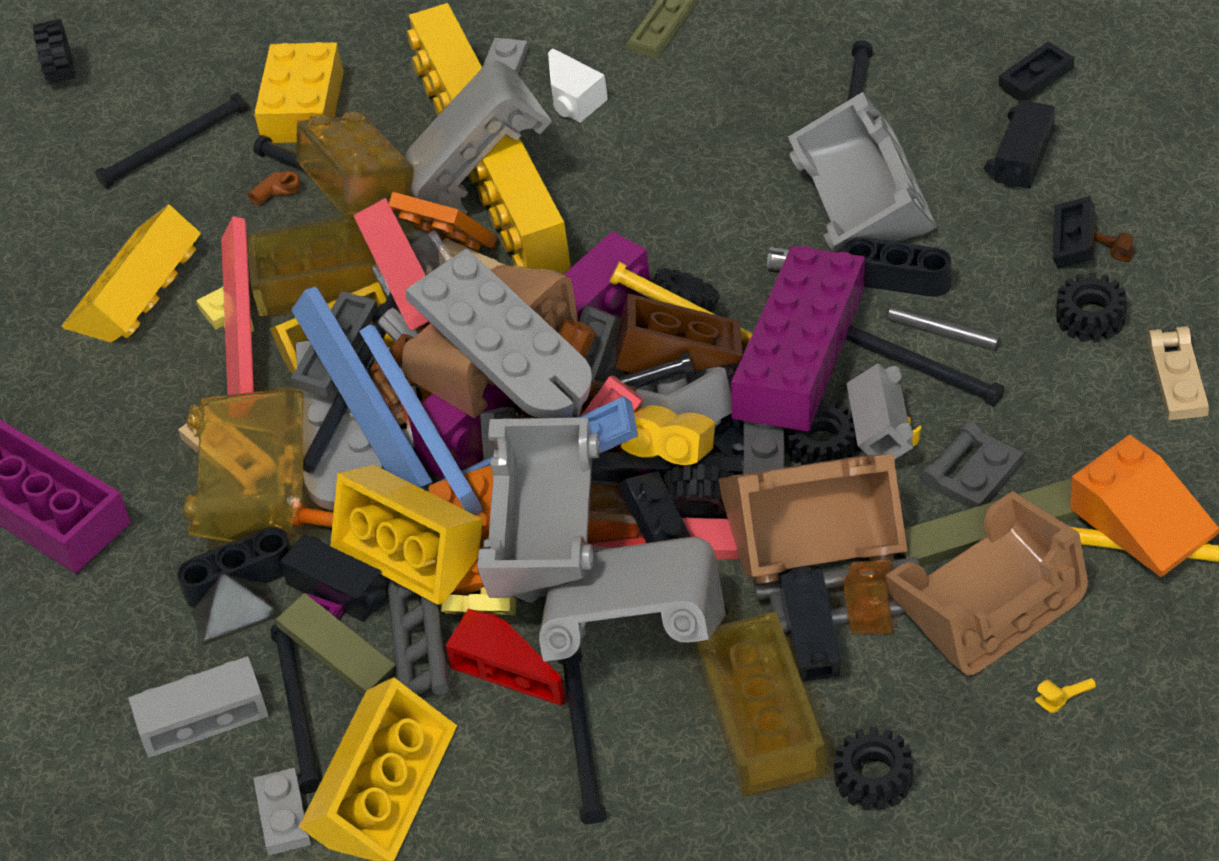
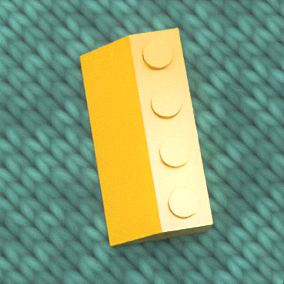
M168 204L134 231L61 327L110 343L121 336L127 339L140 325L141 322L137 318L141 312L147 313L159 300L160 297L156 294L159 288H166L178 275V272L175 270L178 263L184 264L196 251L197 248L193 244L201 233Z
M369 465L337 473L330 546L381 570L383 576L439 605L445 603L477 560L483 519L376 465Z
M394 677L366 690L299 828L330 850L371 861H394L457 725Z

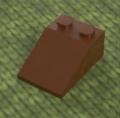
M632 294L627 295L621 314L623 322L616 340V369L622 370L625 374H630L681 358V353L687 351L691 354L696 371L740 363L743 356L740 321Z

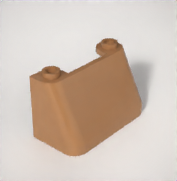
M499 265L490 269L554 330L559 331L564 318L578 321L573 285L569 277L556 270L505 265ZM432 323L404 345L402 364L406 378L473 418H476L488 407L487 401L482 399V395L488 383L493 386L495 384Z
M893 453L858 456L718 478L720 495L744 575L746 577H754L755 584L779 580L778 573L790 568L857 557H869L870 564L894 560V553L908 551Z
M1013 491L988 508L984 520L986 537L927 576L924 568L915 562H906L885 575L888 590L893 599L951 665L966 675H974L982 671L1072 609L1082 600L1088 587L1079 532Z

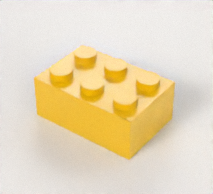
M337 42L270 44L254 113L260 136L270 137L272 143L330 142L344 73Z

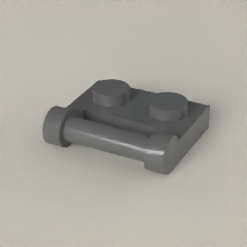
M966 421L957 430L956 439L934 464H928L919 473V479L922 484L969 508H974L989 503L1024 462V453L983 433L975 423ZM970 446L978 449L953 479L945 476Z

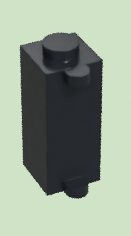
M1019 100L1017 107L1009 109L1007 118L1010 120V123L995 155V160H988L984 170L987 174L995 176L994 182L1002 183L1009 187L1017 186L1030 189L1054 133L1055 106Z
M304 534L280 561L288 586L303 593H309L342 605L345 614L362 622L367 619L372 611H378L386 600V587L391 579L383 576L381 570L321 542L320 539L314 536L310 537Z
M807 566L795 568L787 574L781 575L780 594L798 683L840 676L841 658L823 570H812Z

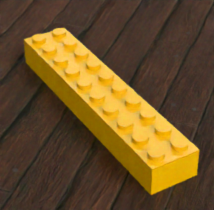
M448 3L410 14L411 29L406 31L411 49L416 50V56L412 57L414 70L417 76H424L422 77V82L427 96L435 97L433 98V105L437 116L482 69ZM505 134L468 174L470 182L472 184L478 182L477 192L483 206H490L488 213L494 229L501 228L500 237L503 247L507 253L513 251L512 261L514 266L556 270L564 275L571 268L564 221L520 138L516 141Z

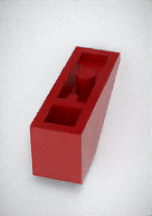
M468 608L445 645L451 669L562 706L565 702V694L561 676L546 661L543 662V658L505 620L500 619L493 613H481Z

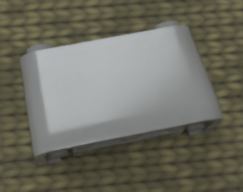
M491 62L485 65L409 147L405 155V162L411 192L415 198L458 209L467 214L468 212L460 199L461 197L464 198L468 191L461 182L506 134L517 141L522 136L520 131L531 128L541 134L552 122L514 69L501 62Z
M864 92L788 136L793 147V151L789 154L794 165L800 172L805 169L811 175L831 221L826 224L828 232L824 234V238L832 252H843L846 242L857 237L900 242L923 236L937 228L935 219L893 128Z
M588 417L490 419L488 439L489 441H494L496 449H494L493 458L490 460V467L493 473L489 537L488 540H484V549H479L477 566L488 597L508 598L583 579L585 570H592L593 548L591 544H587L592 458H599V434L592 433Z
M687 537L593 551L592 570H585L583 579L548 587L539 632L543 662L565 659L577 652L582 643V638L586 634L585 625L587 622L661 612L665 631L672 639L687 643L709 640L726 616L716 556L712 546L700 537Z

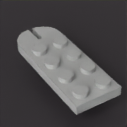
M467 248L406 289V300L524 412L537 418H572L573 413L577 417L580 416L583 403L589 396L592 380L591 369L586 359Z
M362 338L355 350L357 355L365 342L364 338ZM310 341L295 342L297 367L311 344ZM373 358V360H372V362H371V364H370V366H369V368H368V370H367V372H368L369 375H370L371 366L374 364V358ZM336 385L328 398L298 389L302 460L338 393ZM347 408L315 472L308 473L303 470L304 482L309 497L314 503L327 509L329 512H334L337 473L369 465H376L384 469L349 408Z

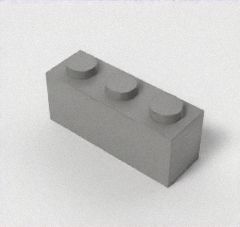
M248 656L235 661H228L221 666L188 675L180 680L157 688H150L142 693L128 697L148 758L268 717L265 703Z

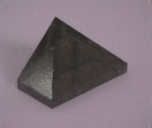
M223 573L192 611L204 645L281 615L268 584Z

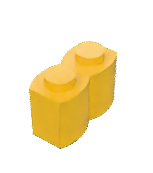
M647 405L640 407L634 412L638 436L621 444L623 450L638 457H654L659 455L674 464L691 465L700 461L713 449L715 422L699 413L688 412L677 415L668 408Z

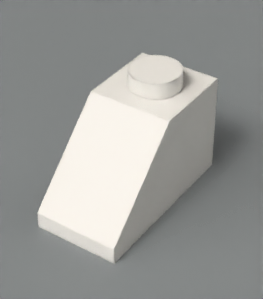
M551 49L548 52L554 109L561 116L570 117L581 123L608 100L605 75L555 49Z

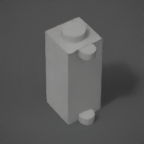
M877 363L846 383L857 445L867 455L893 453L894 459L914 448L912 442L913 430L912 426L908 423L902 388L898 383L902 378L901 371L896 366L884 369Z

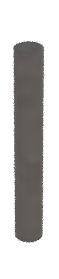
M891 306L888 313L889 321L996 351L1000 344V336L899 307Z

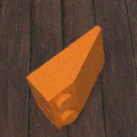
M1130 434L1072 476L1070 509L1160 577H1163L1219 534V527L1165 461Z

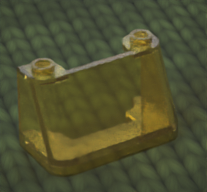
M286 387L201 398L197 406L191 405L187 428H192L193 436L199 438L197 485L193 495H186L183 507V518H189L188 535L233 542L269 527L281 528L287 535L289 534L299 510L303 486L304 396L302 390Z

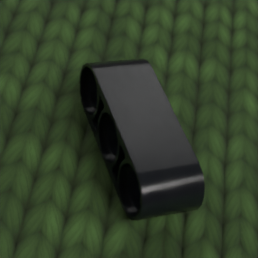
M865 237L853 238L846 242L843 247V252L865 257L864 287L929 297L942 296L949 292L951 288V256L943 249Z
M278 527L264 528L185 561L179 567L177 576L186 603L194 609L209 608L284 577L280 561L291 549L287 533Z

